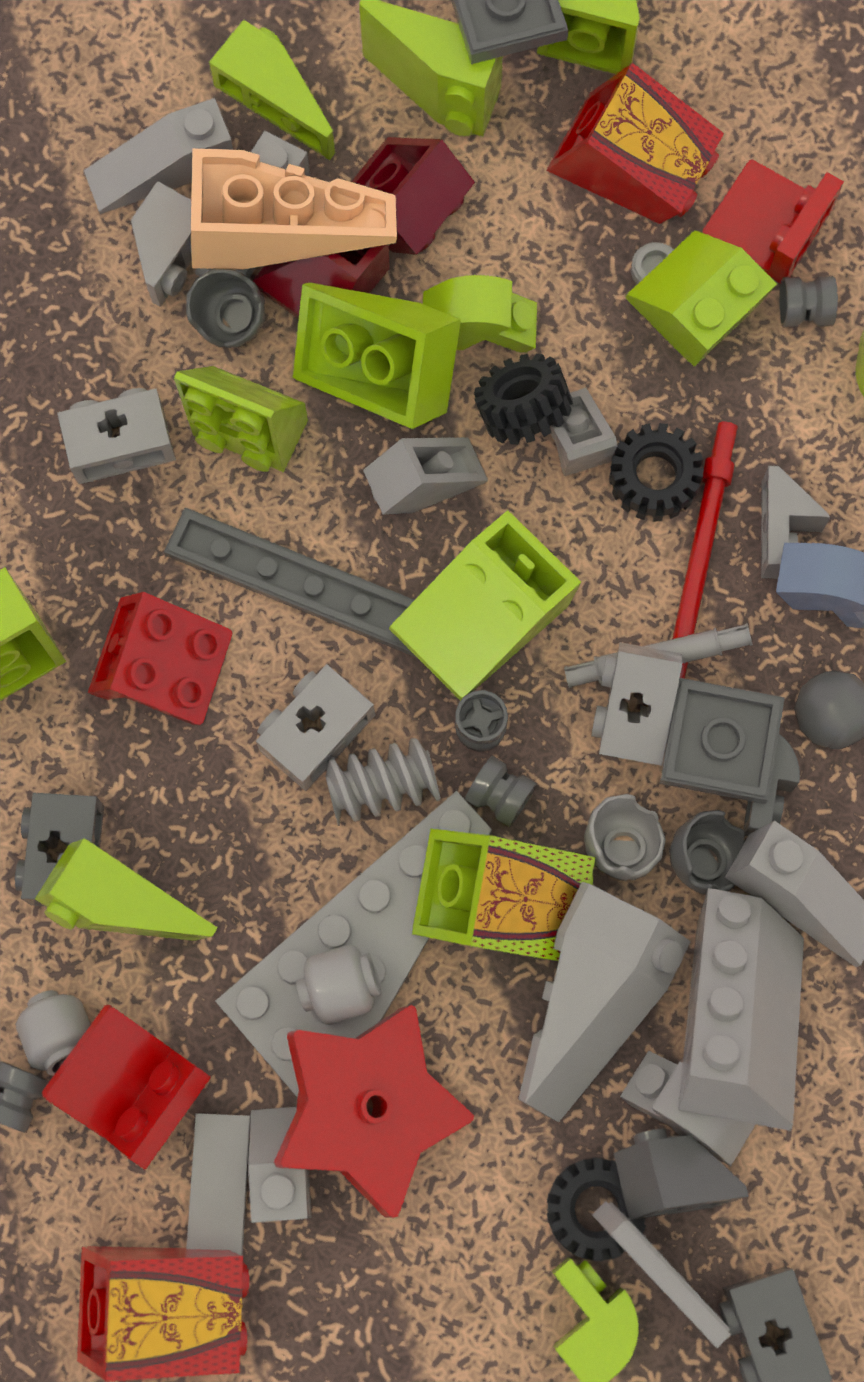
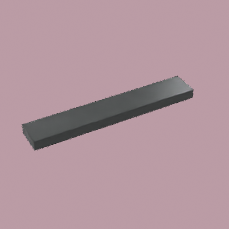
M184 508L164 550L165 556L416 657L389 630L390 625L410 606L414 599Z

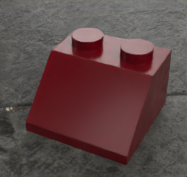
M387 137L351 181L352 183L396 195L397 239L396 243L388 244V247L392 252L417 255L432 244L436 236L435 232L448 216L461 208L465 200L464 196L476 183L442 139Z

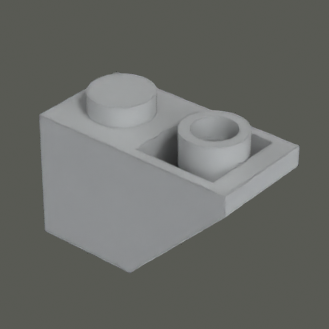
M157 181L132 217L131 224L151 301L161 307L168 295L176 296L180 292L187 278L186 268L192 261L191 199Z

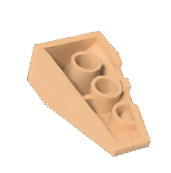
M192 148V268L243 270L396 243V195L339 178L327 182L306 176L305 168L288 164L287 169L260 162V155L245 150Z

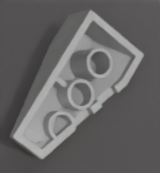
M582 882L557 932L554 949L561 951L554 982L546 981L542 999L549 1001L543 1030L534 1034L518 1100L545 1116L560 1122L668 990L691 941L661 919L589 883Z

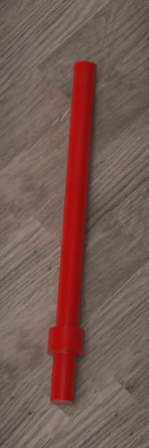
M731 422L718 423L711 457L705 459L702 478L705 487L672 639L695 633L725 487L731 485L735 468L731 457L738 426ZM688 662L682 664L680 678L685 679Z

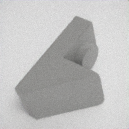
M587 388L570 393L573 399V405H570L572 409L570 415L562 416L564 423L559 428L554 425L550 426L551 436L557 446L564 476L611 462L617 447L616 436Z
M768 466L762 480L761 578L778 579L784 543H798L797 533H789V531L822 532L830 519L829 514L779 466Z

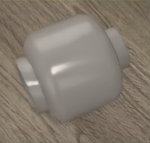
M345 945L307 958L304 966L305 978L296 981L297 992L304 1011L315 1010L319 1019L326 1024H333L368 1013L374 1006V996L381 994L378 974L369 953L361 955L360 951L352 945Z
M50 990L41 992L28 1001V1007L20 1013L16 1021V1030L29 1065L54 1076L91 1024L80 999L72 995L58 994L57 991Z

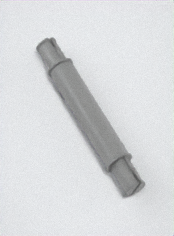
M746 623L745 625L720 631L713 628V630L643 647L681 653L682 663H687L712 656H722V651L748 645L752 646L753 644L748 623ZM617 652L608 655L617 656ZM607 655L594 656V661L565 666V676L569 688L599 681L601 684Z

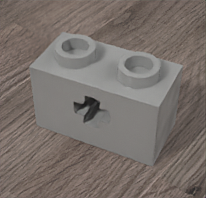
M144 388L129 389L122 392L118 398L102 402L94 400L80 401L73 404L69 410L57 413L69 466L78 484L176 460L157 388L151 390ZM120 427V436L111 438L113 435L112 429Z
M619 642L617 656H606L601 686L610 687L607 707H596L591 733L592 737L601 738L599 754L662 766L683 664L681 653ZM638 692L643 695V703L649 706L640 705V712L628 711V702L622 699L630 700V693Z
M327 664L318 674L311 671L305 675L293 691V695L296 698L283 712L279 709L271 712L257 730L261 735L256 740L260 752L304 791H307L327 769L328 760H335L375 717L374 704ZM307 717L315 721L321 717L323 730L317 732L311 728L306 733H303L305 730L302 720Z

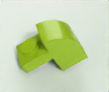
M468 275L445 280L423 291L422 304L461 319L457 350L467 349L484 340L516 352L526 353L536 348L537 302L512 293L511 280L495 276Z
M568 1257L551 1272L586 1317L557 1341L553 1347L580 1382H609L626 1366L635 1350L638 1338L636 1310L630 1296L621 1287L604 1301L599 1293L607 1286L586 1260L576 1266L573 1260Z

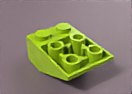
M215 366L177 371L174 381L192 434L196 436L195 441L199 445L215 453H222L224 448L242 455L241 460L245 464L262 472H268L270 467L281 472L285 471L308 422L304 402Z
M507 510L458 554L390 625L389 630L461 701L465 695L477 689L570 605L581 581Z

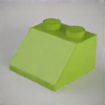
M694 230L628 292L625 298L695 367L763 302L777 283L742 248Z

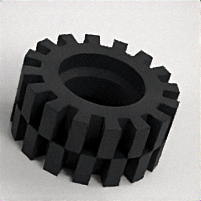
M536 353L533 359L530 360L529 355L524 354L520 355L519 362L513 363L512 358L503 361L505 367L499 369L495 365L489 370L491 377L482 376L478 381L480 387H475L474 390L475 403L489 435L492 438L495 437L497 442L504 443L508 439L510 445H519L520 439L525 437L527 443L536 441L535 434L541 432L544 437L551 434L550 426L554 425L559 428L564 423L562 416H569L572 411L570 405H573V399L559 363L556 364L555 359L550 356L545 360L543 354Z
M650 423L641 426L640 433L638 434L634 429L626 434L624 442L620 440L612 458L609 474V484L613 485L612 494L615 500L621 499V508L627 513L633 509L637 512L636 518L642 520L645 519V515L653 516V522L662 521L665 515H669L670 519L678 516L681 509L686 510L691 505L703 478L704 468H701L703 457L701 452L695 453L696 442L692 437L685 442L682 439L684 431L677 427L674 434L666 432L668 424L659 423L658 429L653 431L651 430ZM649 457H661L667 460L674 468L675 480L664 489H650L644 486L637 477L636 468L639 463Z
M590 1158L578 1161L565 1168L552 1183L553 1185L548 1193L546 1202L547 1220L556 1240L570 1253L592 1261H603L622 1256L621 1254L626 1251L607 1230L600 1232L587 1230L579 1223L575 1213V1204L579 1195L587 1188L598 1186L607 1189L613 1194L619 1211L629 1220L616 1162L603 1158ZM646 1218L629 1220L643 1235L646 1225H644Z

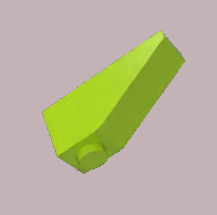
M243 20L209 61L214 86L330 160L335 154L333 130L280 39L269 29L264 27L258 29Z
M85 838L68 845L35 897L37 901L47 907L44 913L48 918L60 926L71 930L77 926L81 929L196 941L212 937L218 928Z

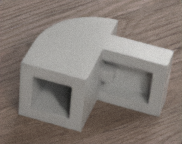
M648 1050L620 1097L630 1106L670 1126L680 1136L691 1135L716 1159L731 1166L756 1124L678 1110L683 1062L680 1061L677 1065Z

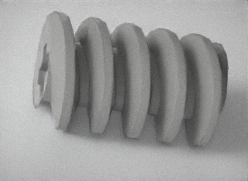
M416 738L410 739L408 755L404 756L396 743L390 744L386 761L382 759L375 748L369 749L367 766H363L354 753L348 755L346 771H342L334 759L328 760L326 781L338 826H340L341 811L344 809L354 822L360 821L363 804L368 806L375 817L380 816L383 799H387L396 812L401 811L403 794H408L416 807L421 806L423 789L428 788L436 801L441 800L429 751H425Z

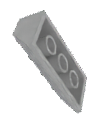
M711 888L707 890L696 928L678 1110L791 1131L794 1117L804 938L763 898Z

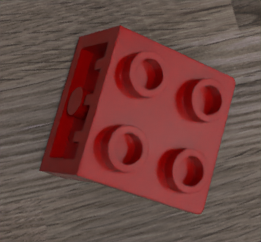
M749 160L704 227L702 233L742 248L773 280L781 284L783 277L791 276L833 211L844 181L826 172L816 188L811 185L803 188L757 161Z
M146 592L121 597L87 693L106 700L125 697L192 725H201L204 722L232 638V631Z
M107 1004L102 1008L43 1089L42 1096L48 1102L109 1141L129 1160L146 1170L211 1077L113 1006Z

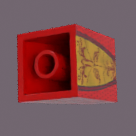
M631 63L589 93L546 171L661 224L676 215L682 217L692 207L697 198V192L694 191V188L699 179L704 177L715 165L719 156L715 150L724 133L638 66Z
M82 1246L77 1361L104 1381L240 1373V1356L245 1355L248 1343L246 1325L241 1321L242 1298H246L249 1291V1272L246 1264L243 1263V1256L230 1250Z

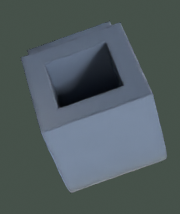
M784 543L776 593L793 610L833 611L847 627L864 628V552L832 544Z

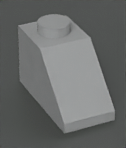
M468 437L401 438L363 470L372 489V495L378 503L382 514L414 513L488 481Z
M297 1107L251 1110L248 1161L251 1223L312 1218L309 1170L278 1168L274 1164L275 1157L295 1116Z

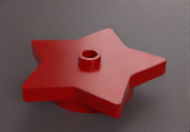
M409 1005L399 1008L356 1038L305 1030L289 1031L287 1041L299 1092L297 1111L275 1157V1166L289 1169L340 1171L385 1218L398 1217L420 1153L474 1120L472 1112L427 1072L415 1006ZM369 1099H371L373 1104V1112L371 1116L368 1114L366 1108Z

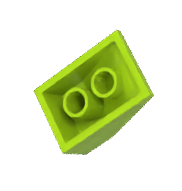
M360 0L359 10L363 56L438 124L444 125L449 132L458 136H469L472 133L484 137L501 90L503 56L471 64L458 23L380 0Z
M310 282L302 285L293 379L414 429L447 413L461 319L418 302Z

